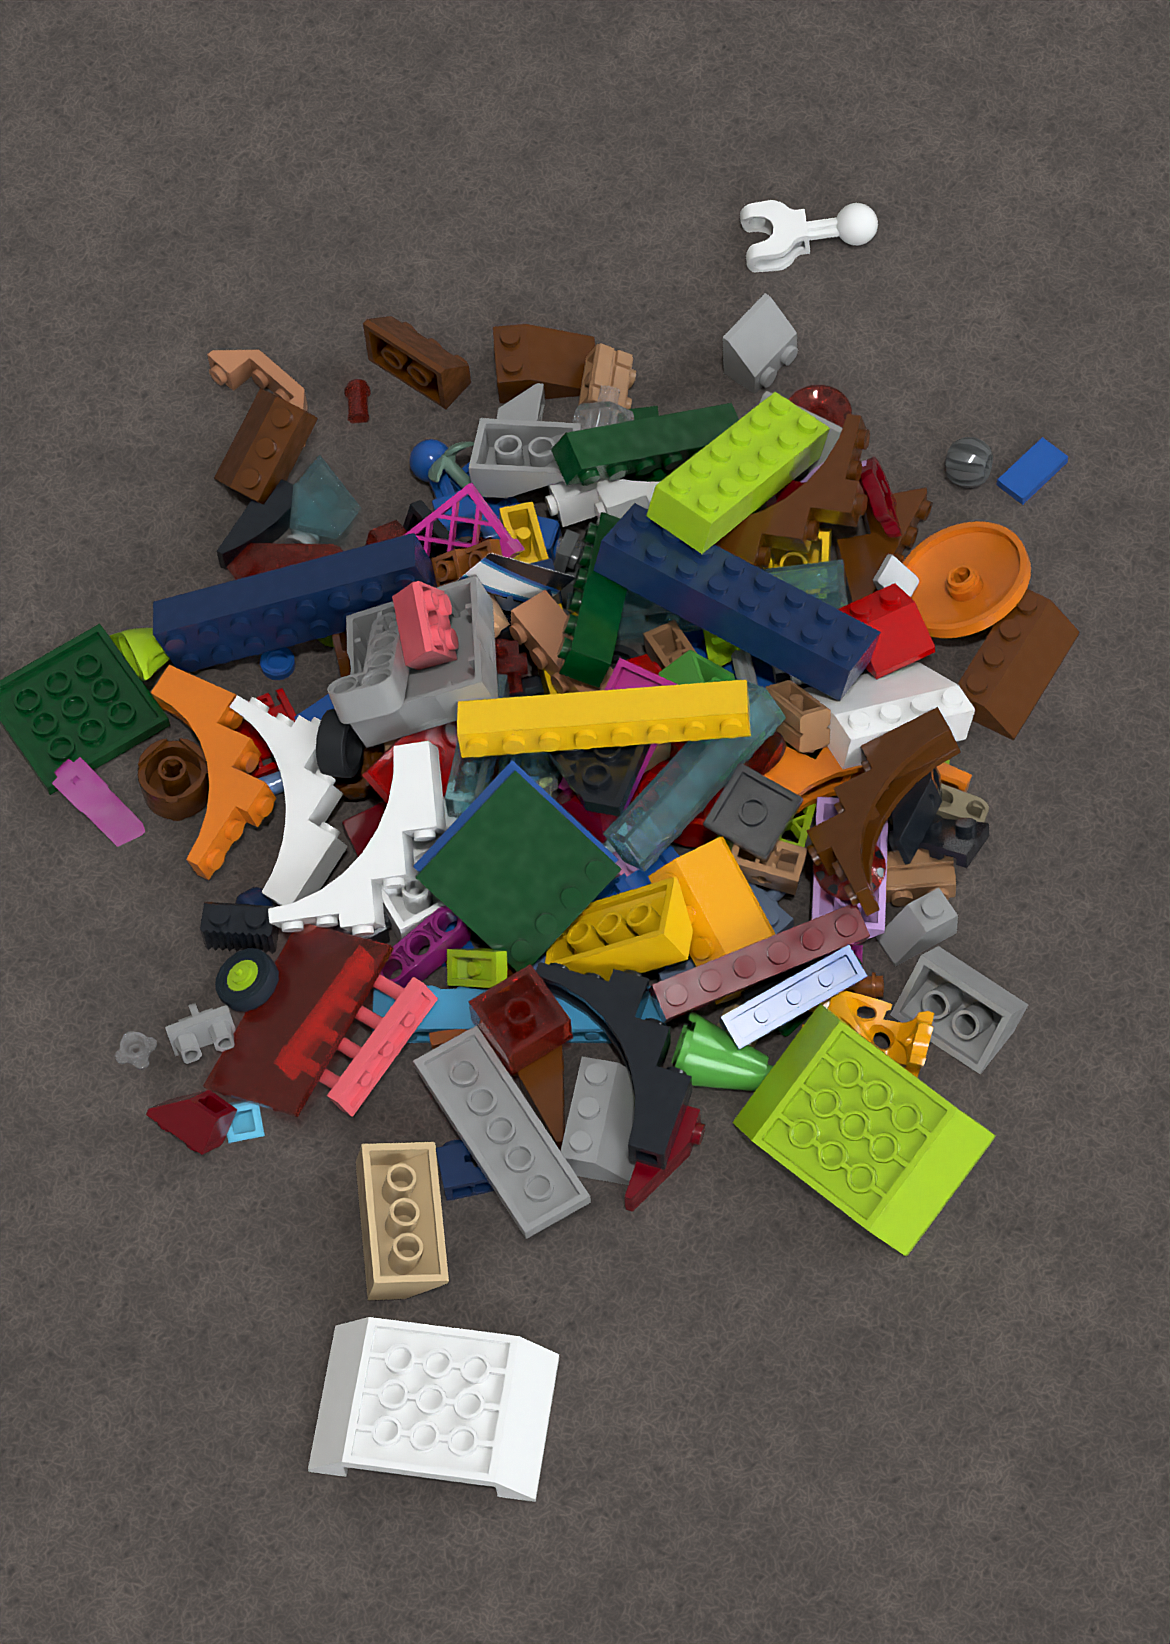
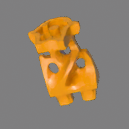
M843 991L821 1003L873 1045H875L873 1041L874 1035L879 1032L885 1033L889 1037L890 1046L886 1049H879L918 1078L919 1071L925 1064L934 1028L932 1025L933 1012H919L909 1022L883 1020L886 1011L892 1008L891 1003L849 991ZM818 1006L814 1007L809 1011L814 1012ZM865 1006L872 1008L875 1011V1017L869 1019L861 1018L857 1015V1010L859 1007Z

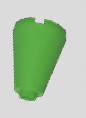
M690 1012L687 1018L689 1021H692L691 1027L683 1025L671 1063L676 1062V1068L692 1076V1086L756 1091L773 1068L772 1065L768 1064L769 1057L750 1045L738 1050L728 1032L700 1015Z

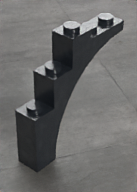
M539 962L535 972L536 989L565 1001L587 1015L606 1033L622 1056L632 1080L635 1096L634 1122L628 1142L629 1160L665 1170L692 1094V1076L687 1075L686 1072L676 1067L662 1068L671 1044L670 1027L654 1018L641 1019L650 995L649 979L634 970H625L623 972L613 969L610 980L606 981L595 973L581 974L570 971L568 967L560 963H550L549 965Z

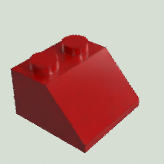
M896 583L838 609L881 632L871 661L866 667L876 679L935 653V645L915 601Z

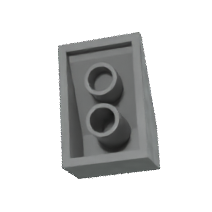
M480 418L469 464L471 483H473L482 497L508 498L564 481L551 448L566 432L581 430V423Z

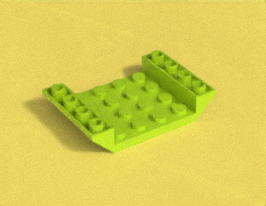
M822 1004L818 1005L732 1122L752 1142L867 1231L906 1257L996 1137L995 1134L967 1113L958 1109L853 1030L849 1024Z

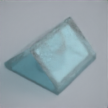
M320 455L311 462L293 485L290 529L337 539L343 534L361 510V507Z

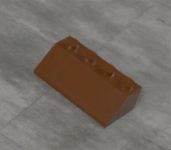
M1027 589L1014 609L995 623L958 682L959 687L975 708L972 721L1013 741L1080 634L1077 628L1050 599Z

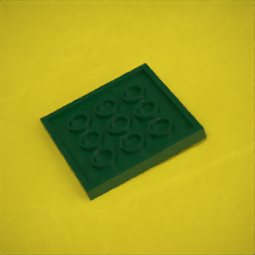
M100 623L0 680V724L49 795L58 791L52 784L57 778L54 772L67 759L75 762L81 757L94 770L170 726L167 715Z
M514 769L417 873L415 878L493 950L507 951V962L523 976L622 869Z

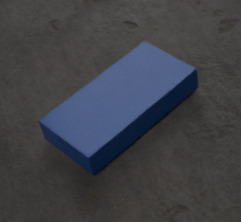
M1042 437L997 479V486L1023 505L1068 463V456Z

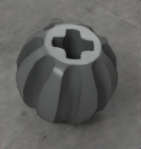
M964 437L956 440L950 446L946 456L945 470L947 477L955 485L963 488H975L982 485L988 479L992 469L993 454L991 448L984 441L975 437Z

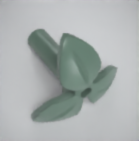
M459 442L445 450L429 468V479L438 483L444 469L462 489L471 483L470 477L455 462V456L461 450L474 446V442Z

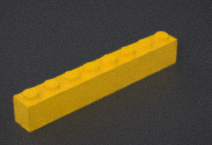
M747 679L458 701L457 737L462 758L751 736Z

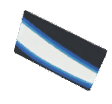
M489 553L457 581L477 575L488 594L507 599V596H512L513 601L524 603L548 589L551 590L553 597L576 577Z

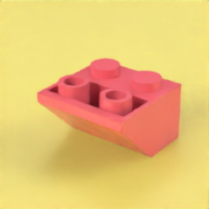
M416 581L392 596L405 666L421 670L457 660L455 649H458L459 642L455 630L451 628L449 615L452 613V606L448 595L444 591Z

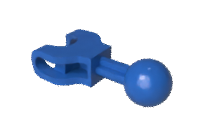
M427 439L421 441L413 448L409 463L413 474L418 479L430 483L436 498L432 500L434 512L457 492L454 491L449 476L444 469L438 483L429 479V468L448 447L441 441ZM466 496L459 503L458 516L475 519L476 504ZM452 508L449 509V510H448L446 513H444V514L451 515V514H452ZM482 514V520L488 521ZM438 518L446 529L450 531L451 520ZM457 521L456 539L467 536L473 537L474 524ZM481 525L480 542L488 539H501L493 527Z

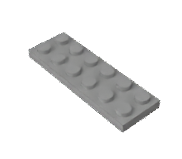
M477 1025L413 1060L414 1068L526 1239L591 1203L589 1193Z

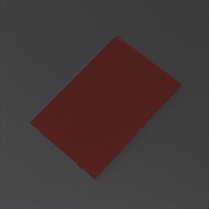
M311 924L303 925L304 930L292 932L275 961L279 971V980L274 993L264 1004L245 1013L233 1033L234 1047L222 1052L203 1087L223 1096H229L272 1109L275 1112L278 1111L298 1117L392 954L394 948L391 945Z

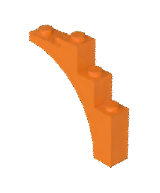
M168 665L151 691V694L162 710L181 720L197 735L207 761L209 777L207 811L199 836L186 860L198 876L210 880L213 873L222 866L225 855L234 841H237L242 835L245 824L249 823L259 827L264 817L271 813L277 798L266 782L249 775L257 767L262 754L250 737L234 731L243 721V717L230 708L237 695Z
M783 745L763 776L803 797V802L795 813L796 815L806 807L815 804L817 797L837 796L834 787L865 771L862 765L842 769L828 746L823 747L818 757L814 759ZM945 762L937 766L942 784L967 793L972 778L971 774Z

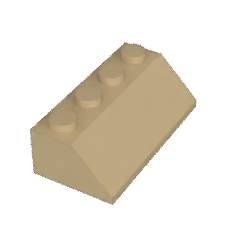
M435 1142L361 1144L356 1159V1173L368 1300L407 1299L448 1284L449 1277Z

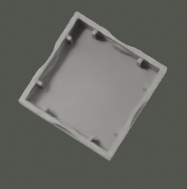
M477 575L437 587V589L444 591L448 595L451 602L452 613L449 615L451 628L455 630L459 642L458 649H455L457 660L421 670L410 667L405 699L401 708L388 715L351 723L350 725L366 748L456 721L458 701L498 698L493 601ZM393 601L346 616L347 654L351 665L350 675L363 672L372 623L383 614L395 612Z

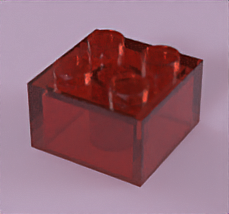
M531 964L468 1001L472 1022L475 1026H478L511 1076L573 1038L571 1019Z

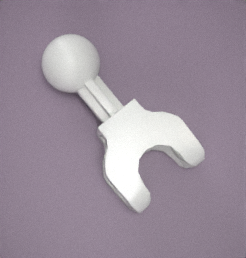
M775 200L748 204L740 212V222L745 231L763 232L770 235L767 240L751 245L747 251L746 265L753 273L784 270L799 255L810 254V240L839 236L850 245H863L875 236L878 228L875 212L869 206L862 203H852L845 206L836 218L806 222L805 209L793 210Z

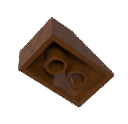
M530 324L493 327L499 403L509 402L537 383L544 384L545 399L580 396L586 356L595 347V338L593 336Z

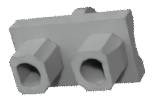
M196 1003L190 1004L188 1006L192 1015L179 1019V1022L165 1027L175 1056L180 1055L186 1064L200 1059L202 1056L201 1047L214 1043L216 1051L222 1052L233 1048L235 1045L234 1036L237 1035L227 1005L214 1010L210 1008L198 1012Z

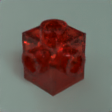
M495 640L498 694L523 692L522 675L528 674L527 654H520L518 640Z

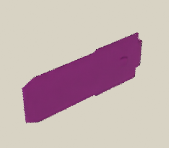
M81 757L75 762L67 759L54 772L57 778L52 784L117 847L145 833L143 823L108 788V785Z

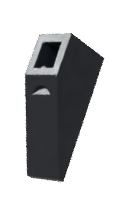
M937 767L909 790L889 816V821L893 826V830L888 832L889 842L893 852L899 851L905 865L910 864L943 801L941 775Z

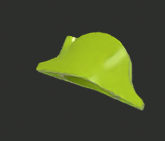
M134 628L109 635L141 681L149 679L170 659L153 636V628Z

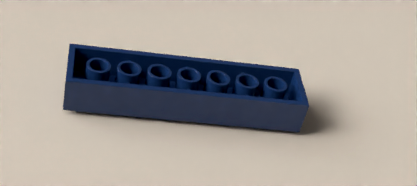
M636 503L630 507L602 539L593 571L838 701L844 697L871 661L881 633L880 631L716 545L711 546L703 554L699 553L646 516L648 509Z
M415 533L161 599L153 602V636L176 668L185 672H194L206 667L225 664L233 660L260 655L264 652L284 647H291L295 644L314 639L325 638L347 631L346 616L392 602V596L412 582L420 581L437 588L432 561Z

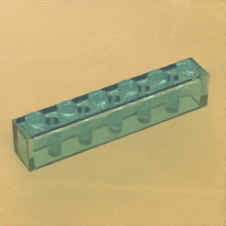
M747 681L751 736L688 741L622 812L621 817H618L603 833L625 863L645 872L658 860L664 850L682 834L683 830L697 814L705 809L708 802L720 789L727 785L739 763L744 764L749 761L753 753L764 741L774 734L777 727L786 719V716L766 688Z

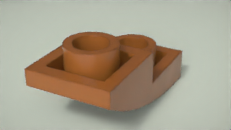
M488 539L466 549H454L432 558L437 587L456 582L489 553L503 556L499 539Z

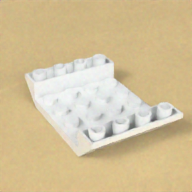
M373 1317L336 1325L308 1471L346 1477L348 1468L485 1485L496 1487L498 1497L536 1502L559 1354L514 1335Z

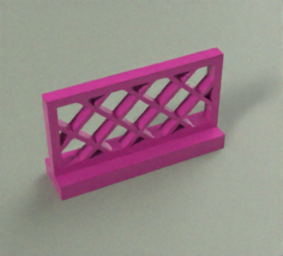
M473 483L466 485L405 534L415 533L418 540L424 541V550L430 556L431 542L447 544V552L454 550V546L468 548L478 544L481 525L493 527L501 538L499 541L504 557L514 559L525 550L517 538L513 539ZM468 494L476 504L475 519L458 516L459 503ZM452 508V514H451V515L444 514V513H446L449 509ZM482 514L488 521L482 520ZM438 518L451 520L449 540L432 537L433 522ZM457 521L474 524L472 543L455 541ZM426 528L425 536L418 535Z

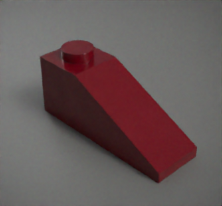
M687 1106L665 1170L636 1162L625 1194L626 1210L633 1212L690 1156L694 1144L700 1146L706 1126L701 1123L700 1109Z

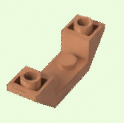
M212 350L207 354L211 368L209 373L220 386L225 383L234 391L252 377L260 388L264 389L267 387L274 395L307 411L308 405L305 389L260 350Z

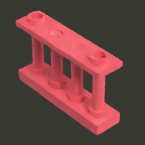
M362 947L354 958L347 963L343 973L292 1043L285 1048L281 1058L275 1064L295 1083L303 1073H306L331 1088L327 1097L341 1111L351 1117L355 1115L438 1000L423 982L414 977L403 988L377 973L375 969L377 961ZM368 984L396 1000L384 1017L355 1002ZM346 1014L374 1029L362 1047L334 1031ZM325 1043L353 1059L341 1076L334 1074L313 1061Z

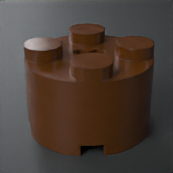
M179 738V741L162 739L154 742L144 750L138 762V781L147 806L155 814L173 821H182L187 817L195 815L206 806L209 794L207 761L204 752L197 744L183 738Z

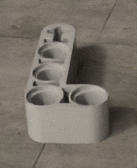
M395 612L383 614L373 621L363 672L338 678L327 688L339 721L343 724L356 723L391 714L401 708L404 703L410 667L405 666Z

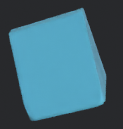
M258 1097L229 1103L238 1110L227 1133L228 1143L265 1136Z

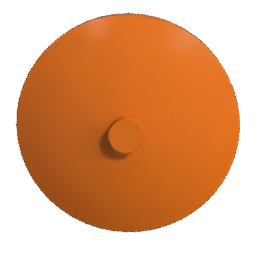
M966 522L942 529L917 545L902 563L919 579V584L911 598L915 601L930 636L936 638L963 637L994 625L1010 613L1019 603L1027 590L1031 576L1030 559L1022 541L1013 531L991 522Z

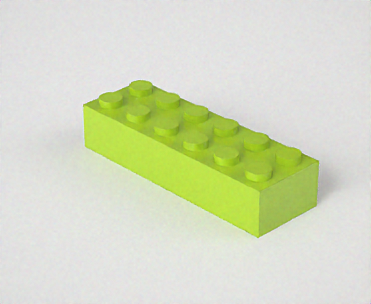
M774 392L659 482L654 488L646 516L703 554L820 459L830 427L790 402L787 398Z

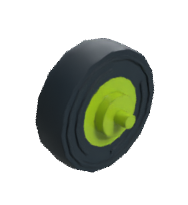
M247 948L233 954L220 967L216 977L215 989L220 1000L225 1005L235 1011L247 1012L264 1004L274 993L279 980V971L269 955L259 949Z

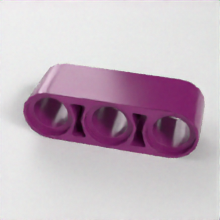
M446 905L441 906L381 956L375 967L376 972L403 988L407 986L413 977L422 982L447 960V949H461L470 940L472 929ZM458 921L457 926L453 930L445 932L450 923ZM430 945L429 950L425 954L418 955L419 950L423 946ZM402 968V972L398 977L390 979L395 970Z

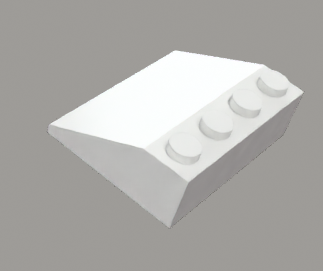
M918 661L879 679H876L871 673L860 675L840 701L814 687L804 688L806 692L831 710L830 725L827 726L830 728V744L827 746L842 769L859 766L862 761L866 760L860 747L863 744L936 707L942 713L955 740H964L967 738L975 708L958 684Z

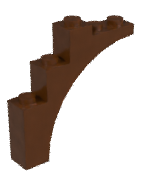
M847 414L839 439L825 462L807 482L785 499L760 512L749 515L714 545L763 570V567L767 568L770 563L771 548L809 553L811 542H815L819 534V522L857 527L859 517L865 514L868 502L867 495L864 494L859 483L862 473L861 453L862 450H867L870 440V431L866 429L862 416Z
M938 707L860 746L866 757V760L861 762L865 772L834 787L839 802L834 804L838 814L806 830L813 843L807 846V849L815 865L818 866L823 863L829 876L836 873L841 883L848 880L849 884L845 885L844 889L852 905L855 906L860 903L866 916L880 910L873 892L871 868L875 846L885 822L899 801L917 782L937 766L961 753L952 731Z

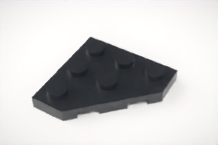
M651 744L561 750L547 753L585 810L621 817Z

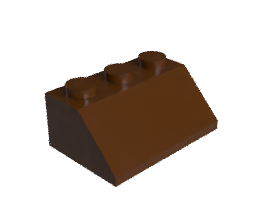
M392 316L371 318L363 323L369 361L442 408L447 409L471 384L470 369L466 360L459 355L450 354L436 340L432 338L427 339L417 333L411 324L400 322Z
M260 388L214 479L264 505L280 480H287L318 418Z

